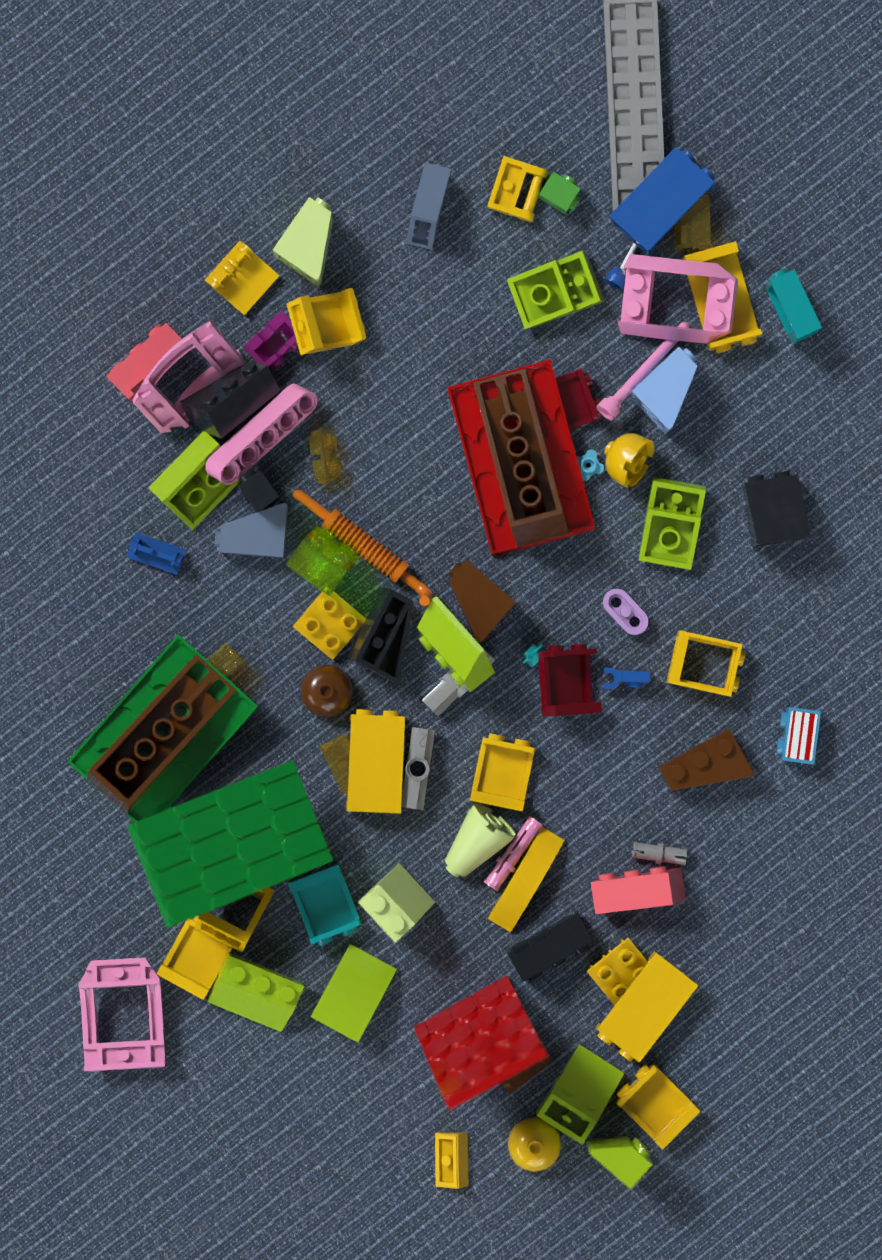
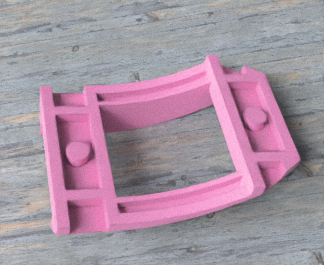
M636 254L629 255L624 265L627 269L621 320L618 321L621 334L709 344L732 333L738 279L730 272H727L718 263ZM655 271L709 277L703 330L649 324Z
M211 319L178 341L160 358L144 379L132 401L160 433L171 432V428L183 426L186 429L189 427V419L180 401L243 366L246 361L239 349L236 350L215 326L213 319ZM196 347L212 366L196 378L173 405L156 384L175 362Z
M146 958L91 961L79 983L84 1071L100 1072L165 1067L160 978ZM147 985L150 1040L99 1043L95 988Z

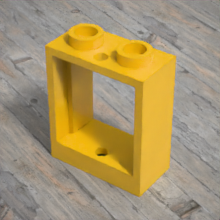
M679 630L666 683L731 697L732 692H737L740 677L736 676L738 666H743L746 651L741 650L743 644ZM688 640L732 650L724 688L680 679Z
M268 887L251 894L261 899V902L246 931L210 914V911L199 916L195 929L243 952L274 890Z

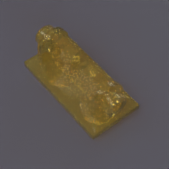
M321 428L310 431L311 437H308L311 456L320 455L321 460L312 461L314 480H317L318 484L341 482V464L337 460L336 453L338 442L333 429Z

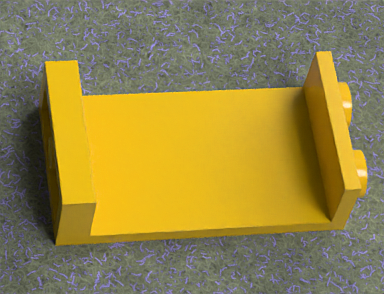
M736 241L685 255L683 260L718 263L723 269L738 279L732 333L707 344L708 350H715L716 354L731 350V345L741 342L742 346L754 344L757 342V337L762 335L761 329H758L737 256L739 250ZM687 275L703 329L709 277Z
M356 709V714L350 715L351 730L346 811L400 814L405 717L399 716V711H383V716L372 715V710Z
M655 951L650 955L648 963L602 1023H598L596 1029L600 1032L597 1036L609 1046L614 1042L621 1048L619 1053L630 1062L636 1059L640 1063L698 987L697 983Z

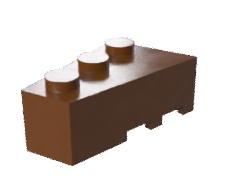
M729 728L657 766L668 789L671 791L755 776Z

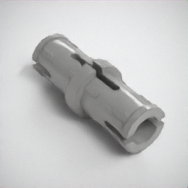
M635 841L633 843L632 859L655 861V864L666 862L685 866L686 848L666 847L663 843H658L657 845L637 843Z

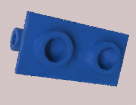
M135 532L134 538L129 544L127 558L177 575L186 550Z

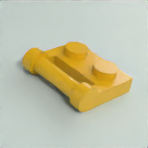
M503 156L487 208L532 223L535 216L533 211L543 180H546L549 171ZM527 173L534 177L524 207L520 209L515 206Z

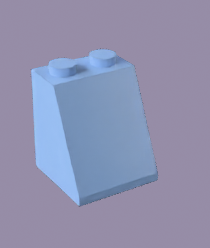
M678 347L636 386L629 395L664 434L668 433L673 427L697 369L695 364L697 359L687 348L682 350Z

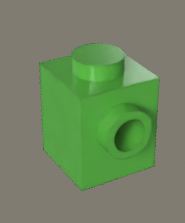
M553 172L538 198L566 215L569 209L574 211L579 204L581 197L578 194L581 188L577 187L578 182L570 176L564 175V177H561Z

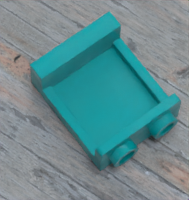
M339 863L288 883L311 944L317 942L318 946H322L332 942V936L342 933L343 937L358 932L357 926H360L362 922Z

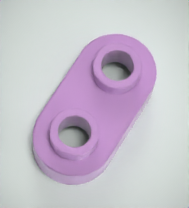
M612 589L605 594L603 598L605 611L626 633L639 635L646 630L648 626L646 613L625 591ZM614 597L621 600V605L617 608L611 605V600ZM631 617L639 619L637 627L630 625L629 620Z

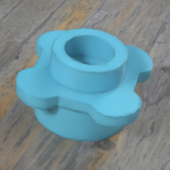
M588 450L585 455L577 456L583 481H588L590 476L603 472L604 466L599 463L596 451ZM586 463H590L591 467L587 468Z

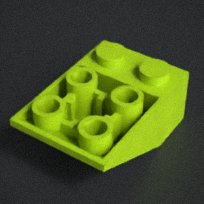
M579 1044L537 1109L536 1114L583 1145L617 1088L624 1072Z

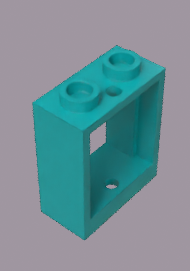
M785 268L772 274L765 289L791 344L793 345L816 334L822 326L795 269L788 272Z

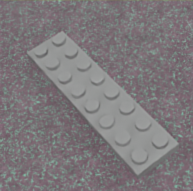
M603 0L613 212L664 160L657 0Z

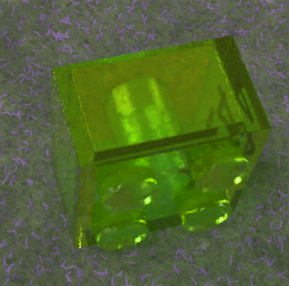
M316 526L302 540L286 565L330 596L344 581L360 557L355 554V550L352 547L335 540L330 531Z

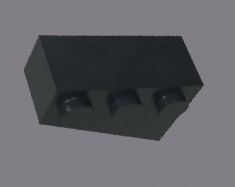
M252 360L181 400L180 404L193 427L222 438L276 395L280 389L268 366Z
M382 587L346 659L391 683L401 685L402 662L405 659V643L407 634H409L414 601L392 589Z
M576 911L506 949L522 982L527 979L531 981L543 974L542 971L550 966L555 968L567 961L565 957L572 953H575L577 956L590 949L588 944L593 941Z

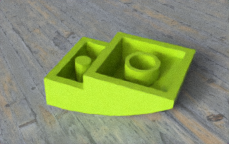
M580 251L560 260H554L507 279L525 330L605 302L587 251Z
M657 477L652 478L639 561L691 570L706 493L705 486Z
M349 944L311 1017L359 1042L397 969L360 948Z

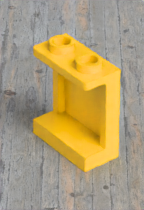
M353 288L311 298L309 295L302 296L287 303L300 355L351 346L366 339L365 326L361 320L358 301Z
M489 733L488 738H482L470 801L523 811L536 748L530 747V741L515 739L513 744L504 742L505 736Z
M199 916L185 921L157 975L204 1000L220 972L227 953L231 952L232 947L195 929Z
M654 1063L649 1067L645 1064L635 1074L637 1079L630 1086L625 1084L617 1092L616 1095L619 1098L616 1100V1104L663 1150L701 1111Z

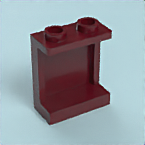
M579 368L574 372L557 377L556 382L569 430L599 420L598 413L600 412L597 409L599 401L597 397L592 399L589 388H592L593 384L589 373H583L582 368ZM530 386L542 434L545 438L549 435L534 392Z
M587 644L571 645V650H564V645L548 646V652H538L542 717L602 713L601 702H593L590 655L597 654V648L587 649Z

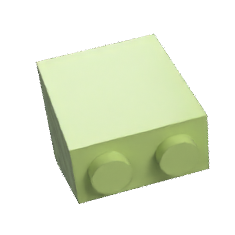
M309 197L273 248L275 258L319 287L323 279L333 217L329 209L330 205L318 197L316 200Z
M398 863L361 897L358 903L396 943L420 920L435 901L405 868Z

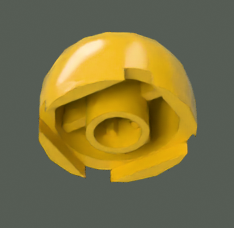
M627 433L618 437L615 441H610L604 451L606 455L605 466L609 476L626 488H628V485L631 487L635 486L649 467L644 465L648 456L653 457L654 442L634 433Z
M531 1117L517 1123L509 1134V1154L515 1164L524 1170L532 1172L545 1170L553 1165L559 1157L561 1150L560 1135L554 1126L541 1118Z

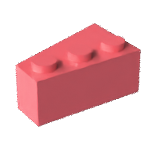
M167 323L163 326L158 324L148 334L149 338L143 344H137L129 352L130 355L116 364L110 373L106 375L132 403L133 397L155 364L172 346L182 339Z
M666 866L650 868V872L640 873V870L625 871V876L615 877L614 873L598 875L599 880L591 882L595 914L673 905L686 900L682 868L666 870Z

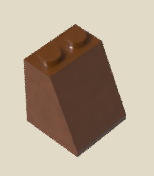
M466 560L462 564L458 561L448 573L452 577L449 580V584L475 640L481 644L516 602Z

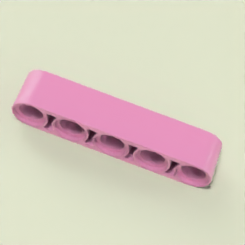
M298 384L287 386L209 457L206 462V472L226 485L236 482L313 412L317 405L316 395Z

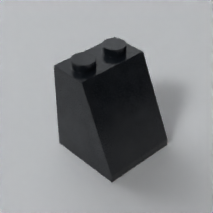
M790 471L774 473L775 478L765 480L764 475L748 477V482L742 484L752 548L811 537L798 475H791Z

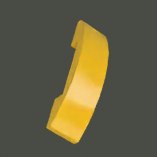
M543 827L540 828L487 919L509 932L512 931L565 841L564 839Z

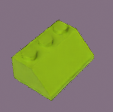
M204 431L148 487L191 530H194L241 481L238 479L233 484L226 485L206 472L207 460L221 446Z
M437 596L434 597L417 626L421 635L418 640L427 651L432 649L436 653L434 658L443 669L448 667L451 670L452 674L450 676L459 688L464 685L471 692L492 676L495 671L485 650Z
M228 952L207 1002L282 1032L296 1008L304 985L301 981Z
M627 1136L592 1138L586 1142L589 1153L630 1189L652 1166L649 1159L651 1155L648 1153L647 1147L636 1137L633 1140Z

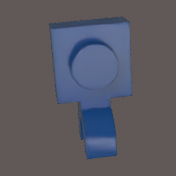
M604 668V673L612 674L614 681L611 684H603V689H613L619 682H628V687L644 688V683H650V672L616 671L613 668Z

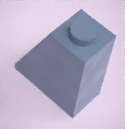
M424 164L410 217L406 244L432 250L451 169L439 164Z
M281 503L221 525V530L215 533V547H219V553L284 558L288 504Z

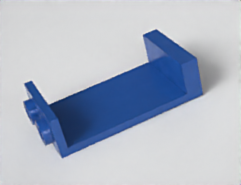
M675 147L609 216L611 223L647 256H652L657 251L656 244L708 190L713 192L716 189L715 181H713L715 179L714 175L705 167L700 169L694 163L696 161L695 158L687 150L681 152Z

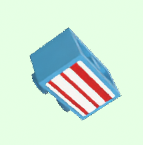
M787 707L786 712H781L780 728H784L783 739L778 738L776 754L780 755V760L814 765L821 711Z

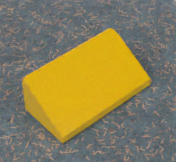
M435 1133L436 1187L459 1189L468 1186V1133Z

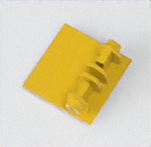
M239 240L204 281L245 316L280 275L253 253L246 244L244 245Z
M326 586L292 627L333 660L364 624L366 618L331 588Z
M629 938L622 939L617 947L612 951L609 950L606 956L602 955L603 958L593 966L591 964L590 969L587 970V973L614 1005L648 963Z

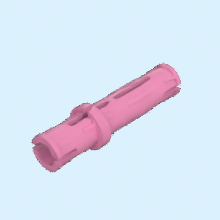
M528 816V819L514 837L501 858L498 857L496 859L498 863L484 883L497 892L499 891V888L510 872L514 873L516 870L514 866L540 828L543 827L541 823Z

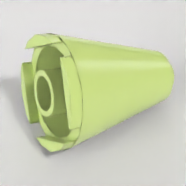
M475 802L470 807L445 859L446 869L455 877L460 875L466 877L509 844L515 837V831L501 816L496 818L491 814L493 810L482 803Z

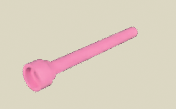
M682 322L678 327L689 328V324ZM666 339L613 397L604 398L597 405L598 411L606 419L612 421L620 413L619 409L625 398L678 341Z

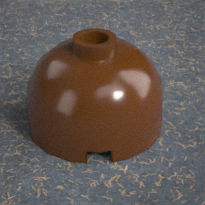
M327 664L316 666L307 672L301 682L300 695L302 703L308 711L316 716L325 718L338 716L347 709L352 701V681L346 672L337 666Z

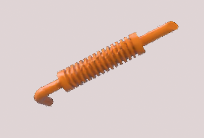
M295 490L293 492V497L324 520L321 526L327 532L330 530L331 535L334 533L335 538L339 537V541L343 540L342 543L344 545L347 543L348 548L351 546L352 551L356 550V554L360 553L359 556L361 558L364 556L365 561L368 559V563H373V567L377 566L376 569L378 571L381 569L382 574L385 572L386 577L389 575V579L395 584L399 579L405 582L421 596L419 602L422 606L430 604L434 598L433 592L423 582L406 571L409 567L407 562L404 560L401 562L400 557L396 558V554L392 555L391 550L388 552L387 547L384 549V545H379V541L375 542L376 539L374 537L371 539L370 534L367 536V532H362V528L358 529L359 526L357 524L354 526L353 521L350 523V519H345V515L341 516L342 513L336 508L329 512L302 490Z

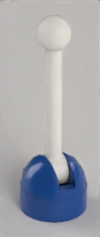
M632 244L621 267L610 270L604 280L608 285L622 291L624 289L626 267L624 265L629 255L634 254L637 248L636 244Z

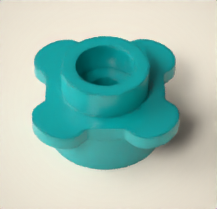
M533 644L523 654L526 659L522 663H527L533 668L538 663V652H545L542 649L544 645L541 644L537 647Z

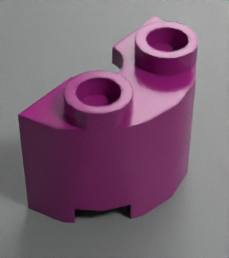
M282 310L243 346L257 362L265 364L273 370H276L286 361L283 357L290 350L295 352L299 349L292 322Z

